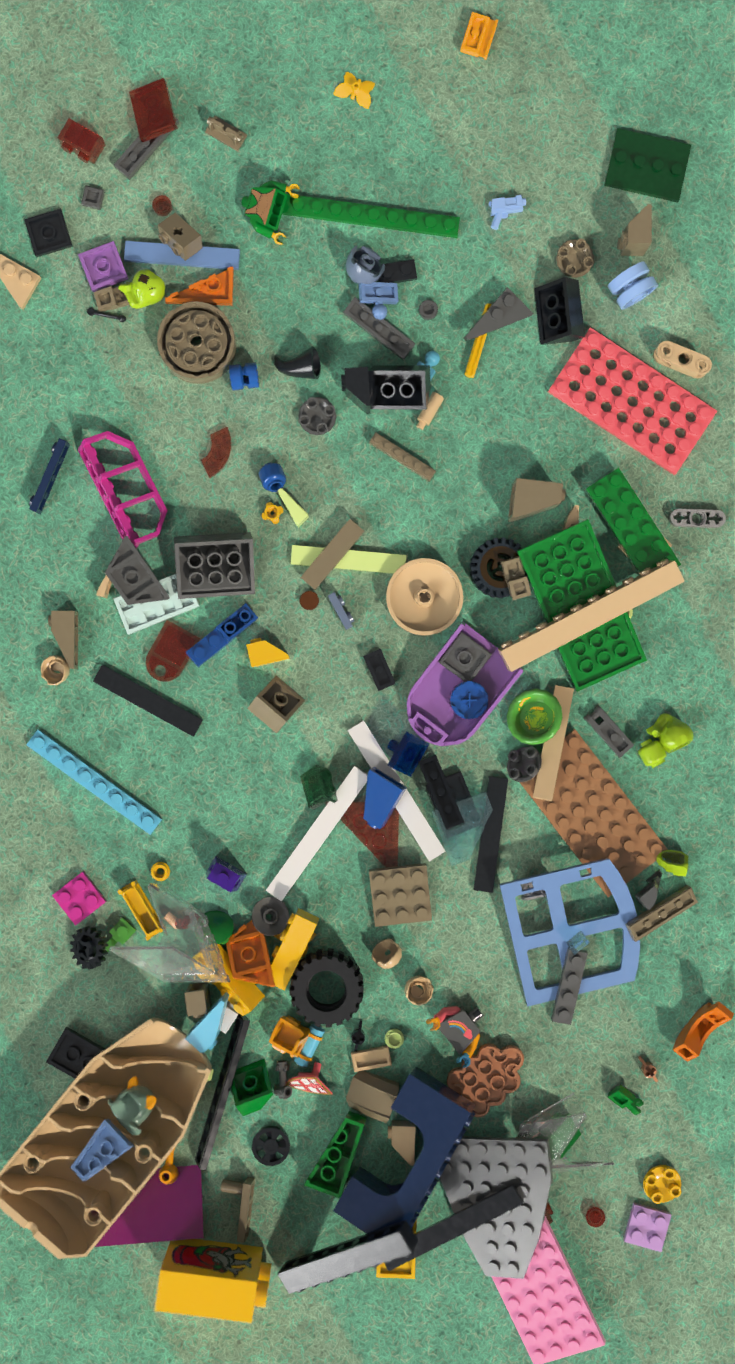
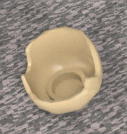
M58 655L47 657L43 660L40 667L41 677L47 681L48 685H59L70 674L67 661Z
M388 938L375 946L371 957L379 967L390 969L399 963L402 958V949L392 939ZM388 949L391 951V954L386 956L385 952Z
M417 975L411 977L406 982L404 992L410 1003L420 1006L426 1004L432 998L434 987L430 979Z

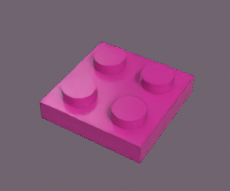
M84 871L52 895L75 926L107 902Z

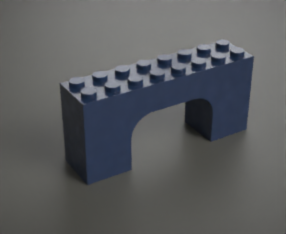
M416 1066L409 1074L391 1106L392 1110L418 1126L424 1138L422 1152L408 1177L400 1184L391 1185L360 1167L350 1179L333 1211L366 1234L407 1220L412 1228L428 1200V1196H430L448 1164L445 1160L449 1162L457 1148L454 1143L459 1144L467 1130L464 1126L468 1127L474 1118L476 1104Z

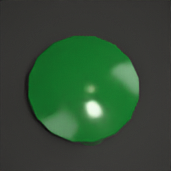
M218 910L203 914L195 926L198 940L201 943L211 945L226 944L234 930L231 917L225 912Z

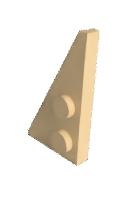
M0 254V279L19 307L24 310L41 277Z

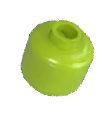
M650 738L641 743L642 747L638 750V754L645 766L654 768L665 762L664 758H666L667 753L660 741H652Z

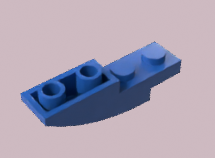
M245 603L216 626L212 632L186 651V654L199 668L245 631L258 617Z

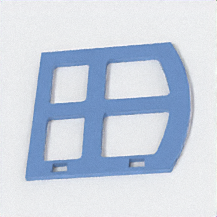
M609 858L499 884L527 1007L555 1000L559 983L540 988L534 986L527 955L528 950L557 944L563 969L567 948H573L572 940L599 932L622 928L623 946L620 967L615 970L582 977L578 994L635 981L639 964L640 940L637 942L632 940L625 924L636 918L637 913L626 883ZM590 868V874L580 876L579 870ZM601 876L614 897L618 912L583 922L568 924L560 891L561 885ZM532 882V888L522 890L521 884ZM545 890L553 926L549 930L524 935L515 898L518 895Z

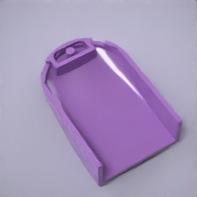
M462 621L409 693L407 714L411 727L423 740L438 746L457 745L468 740L523 673V666L510 672L498 651L499 648ZM461 631L492 653L472 680L482 685L488 693L487 709L481 716L474 719L461 718L452 709L450 703L451 692L456 685L464 681L438 662Z

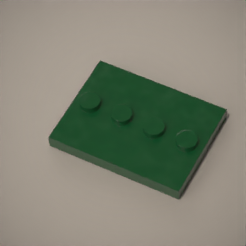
M617 128L604 186L678 202L691 145Z

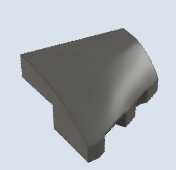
M660 870L646 880L648 885L635 895L638 902L648 910L653 907L657 899L662 877Z

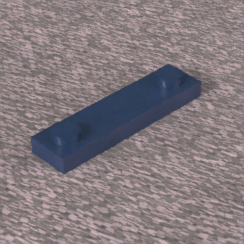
M59 438L58 442L54 443L52 447L53 454L36 494L29 501V509L40 515L70 447V444L65 440Z

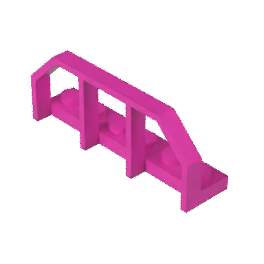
M109 431L83 439L78 452L122 540L127 536L134 547L137 548L139 544L156 538L160 534L168 510L134 442ZM108 439L128 448L135 462L105 472L103 464L99 463L95 448L90 444ZM138 467L150 493L122 503L120 498L116 497L112 482L107 478ZM154 498L161 512L155 532L139 538L137 532L133 531L131 520L127 514L125 515L123 509Z

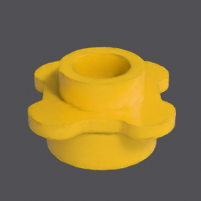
M272 502L266 503L265 511L262 513V518L272 521L273 524H278L280 521L279 517L284 510L281 506L277 507Z

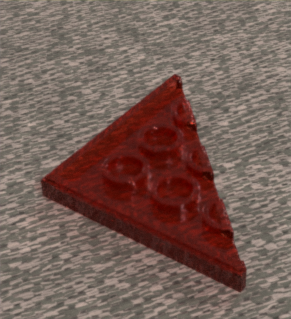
M352 802L340 820L385 867L398 866L399 812L397 809H394L384 827L374 829L364 820L365 802Z

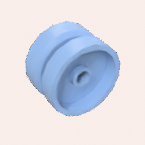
M644 261L631 266L619 274L607 286L612 295H619L616 302L621 310L641 301L658 287V283L653 276L646 277L650 270Z

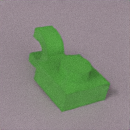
M124 917L109 931L113 936L107 942L108 946L105 947L108 952L118 941L123 945L136 931Z

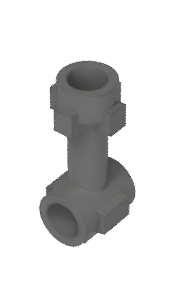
M287 1060L277 1061L276 1071H279V1084L275 1085L274 1094L280 1099H287L292 1095L291 1086H287L286 1071H289V1064Z

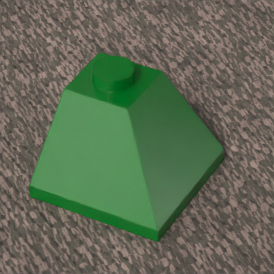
M265 1059L238 1068L235 1071L231 1087L235 1106L242 1116L261 1110L273 1095Z

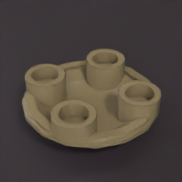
M572 239L560 246L557 251L556 261L563 274L568 277L577 278L589 272L594 265V256L592 249L584 239Z

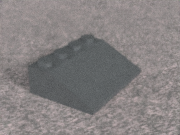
M251 532L173 537L178 599L255 594L254 553Z

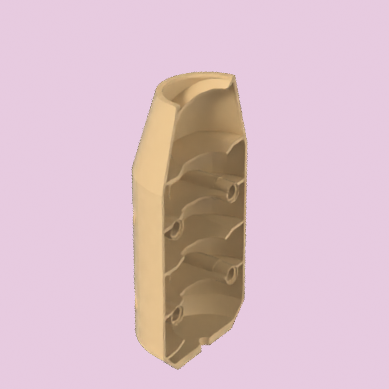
M149 1019L91 1059L0 1171V1209L23 1229H29L33 1237L58 1259L87 1257L184 1137L212 1066L205 1053H200L185 1040L187 1035L162 1019ZM134 1076L138 1078L140 1086L148 1087L156 1097V1103L151 1114L139 1126V1129L142 1130L140 1135H131L119 1123L107 1101L110 1098L112 1101L116 1100L119 1093L128 1087L129 1080ZM104 1119H109L134 1146L90 1179L82 1181L70 1167Z

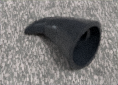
M314 346L287 361L280 360L275 356L274 365L279 372L287 376L306 379H318L320 376V358Z

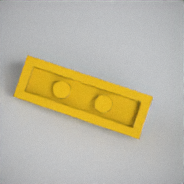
M137 880L117 891L123 896L144 931L147 941L166 929Z

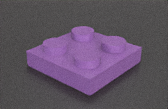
M114 241L78 254L93 292L129 279Z

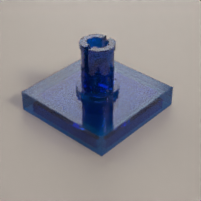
M406 731L400 743L394 739L388 743L387 748L394 752L388 766L411 777L429 743Z

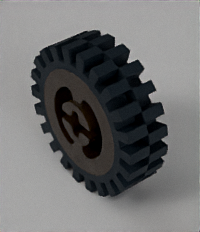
M503 537L499 539L493 538L483 543L472 556L469 567L471 570L470 576H472V582L476 584V588L481 590L483 594L493 598L511 596L504 573L500 570L493 574L495 577H501L502 581L492 579L487 572V563L489 560L492 561L490 570H494L498 565H501L500 561L505 560L499 559L498 555H504L509 559L518 556L516 551L522 549L519 543L516 544L512 539L508 540Z

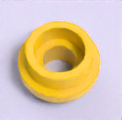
M157 862L151 868V876L157 881H164L170 875V867L165 862ZM158 868H162L164 870V874H158Z

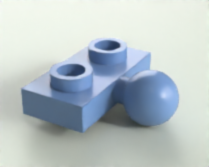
M360 283V303L375 304L372 310L374 318L378 320L384 319L387 316V308L383 304L398 303L397 283Z

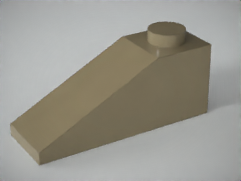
M51 611V615L48 617L49 627H51V631L69 668L78 669V612Z

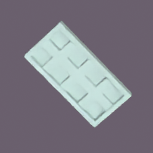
M176 574L159 580V583L170 597L168 600L127 605L124 599L119 596L114 598V602L126 632L130 635L199 607L197 598L178 599Z

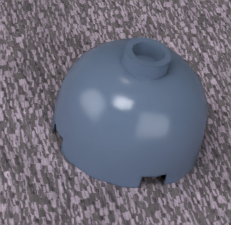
M354 246L346 259V271L351 280L357 284L376 282L385 271L384 263L381 265L379 261L381 257L366 246L361 248Z

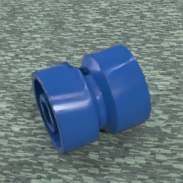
M256 362L245 363L244 367L240 364L229 365L233 391L242 390L244 386H247L249 389L259 388Z

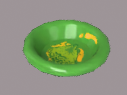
M537 688L525 690L517 695L509 705L507 712V724L512 735L520 742L530 745L541 744L553 738L560 729L563 718L562 708L557 698L550 692Z

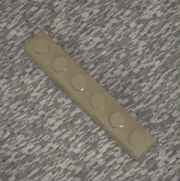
M376 432L369 441L371 446L379 449L428 482L436 473V470Z

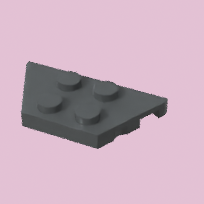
M127 536L124 537L105 571L107 577L127 605L168 600L170 597Z

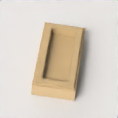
M387 1045L351 1052L354 1072L392 1065Z

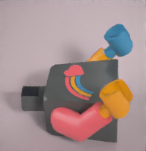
M463 1006L444 1007L434 1018L427 1019L426 1024L433 1022V1027L430 1030L439 1029L459 1054L462 1053L463 1056L456 1059L457 1064L463 1059L464 1065L462 1068L470 1065V1058L480 1038V1028L476 1022L484 1015L478 1007H475L469 1013Z

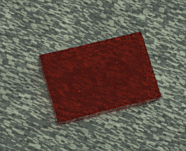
M164 78L129 91L142 142L178 129L167 82Z

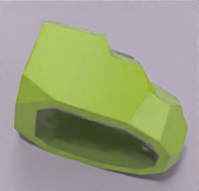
M665 850L657 855L659 866L663 867L667 872L673 873V875L686 877L688 870L687 854L682 851Z

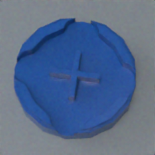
M461 682L451 692V707L461 718H478L488 707V693L477 682Z

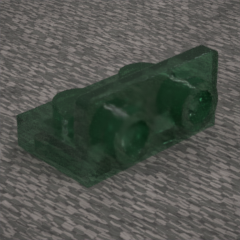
M315 765L300 776L310 809L314 810L326 801L333 803L338 801L337 791L332 782V774L327 768Z

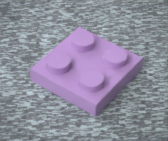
M633 1202L623 1238L624 1242L662 1252L671 1213Z

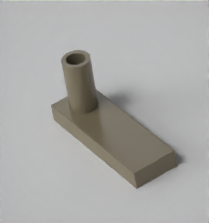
M247 1177L244 1183L223 1179L221 1184V1192L242 1195L237 1242L242 1243L249 1236L255 1178Z

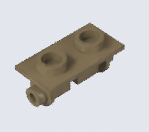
M215 115L213 118L210 116L207 120L208 127L205 133L238 152L247 134Z

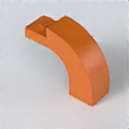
M708 1002L693 1015L682 1029L672 1050L687 1062L698 1057L705 1040L711 1032L720 1025L732 1020L734 1013L720 1002L713 1005Z

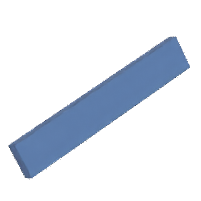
M125 241L124 261L216 269L233 267L234 270H239L240 249L202 246L200 251L185 261L180 256L175 255L167 244Z

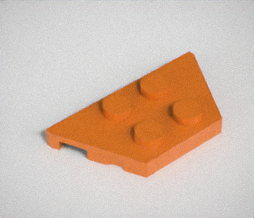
M251 920L246 925L241 926L237 933L232 934L226 943L232 976L235 980L276 987L265 935L257 931Z

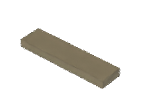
M349 519L300 578L316 590L365 531Z
M686 885L625 925L632 940L637 942L698 903L691 886Z

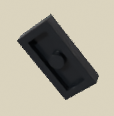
M414 259L384 264L385 271L379 278V282L401 283L417 280Z
M381 649L363 656L378 691L396 684Z

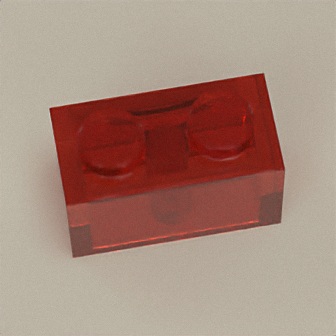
M68 118L57 137L64 151L69 154L74 152L85 163L89 161L95 164L106 145L101 136Z

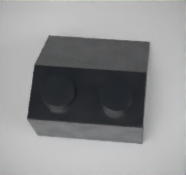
M368 367L344 368L345 374L341 375L342 391H346V397L363 412L370 414Z

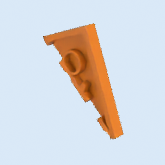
M228 267L226 271L217 275L213 274L205 280L202 279L189 285V288L181 292L170 294L169 297L165 298L166 304H183L198 301L211 305L233 306L234 268Z

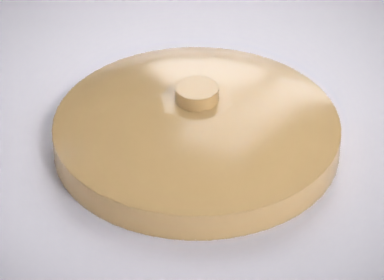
M430 558L415 559L402 565L391 577L386 592L387 608L393 620L405 631L422 636L437 634L452 625L459 616L463 605L462 585L456 573L446 564Z

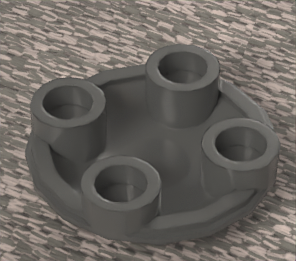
M310 397L299 410V423L309 434H326L335 425V408L325 398Z
M532 746L512 750L508 754V776L517 782L531 780L538 774L541 768V754Z

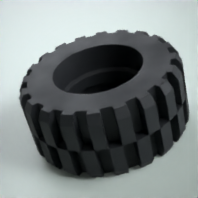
M328 948V951L318 949L316 953H308L306 958L298 962L290 982L291 1002L293 1007L296 1006V1012L299 1016L303 1015L306 1022L310 1023V1021L315 1022L314 1026L318 1027L321 1024H326V1028L332 1027L334 1023L339 1026L343 1024V1020H350L352 1014L358 1011L359 1004L362 1003L363 976L360 973L358 964H355L350 956H345L344 952L340 950L339 952H334L332 948ZM321 971H332L340 975L345 983V992L342 998L332 1004H323L316 1001L309 992V982L313 975Z

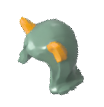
M134 1076L129 1080L128 1087L119 1093L116 1100L112 1101L110 1098L107 1101L119 1123L131 1135H140L142 1130L139 1129V1126L151 1114L156 1103V1097L148 1087L140 1086L138 1078Z

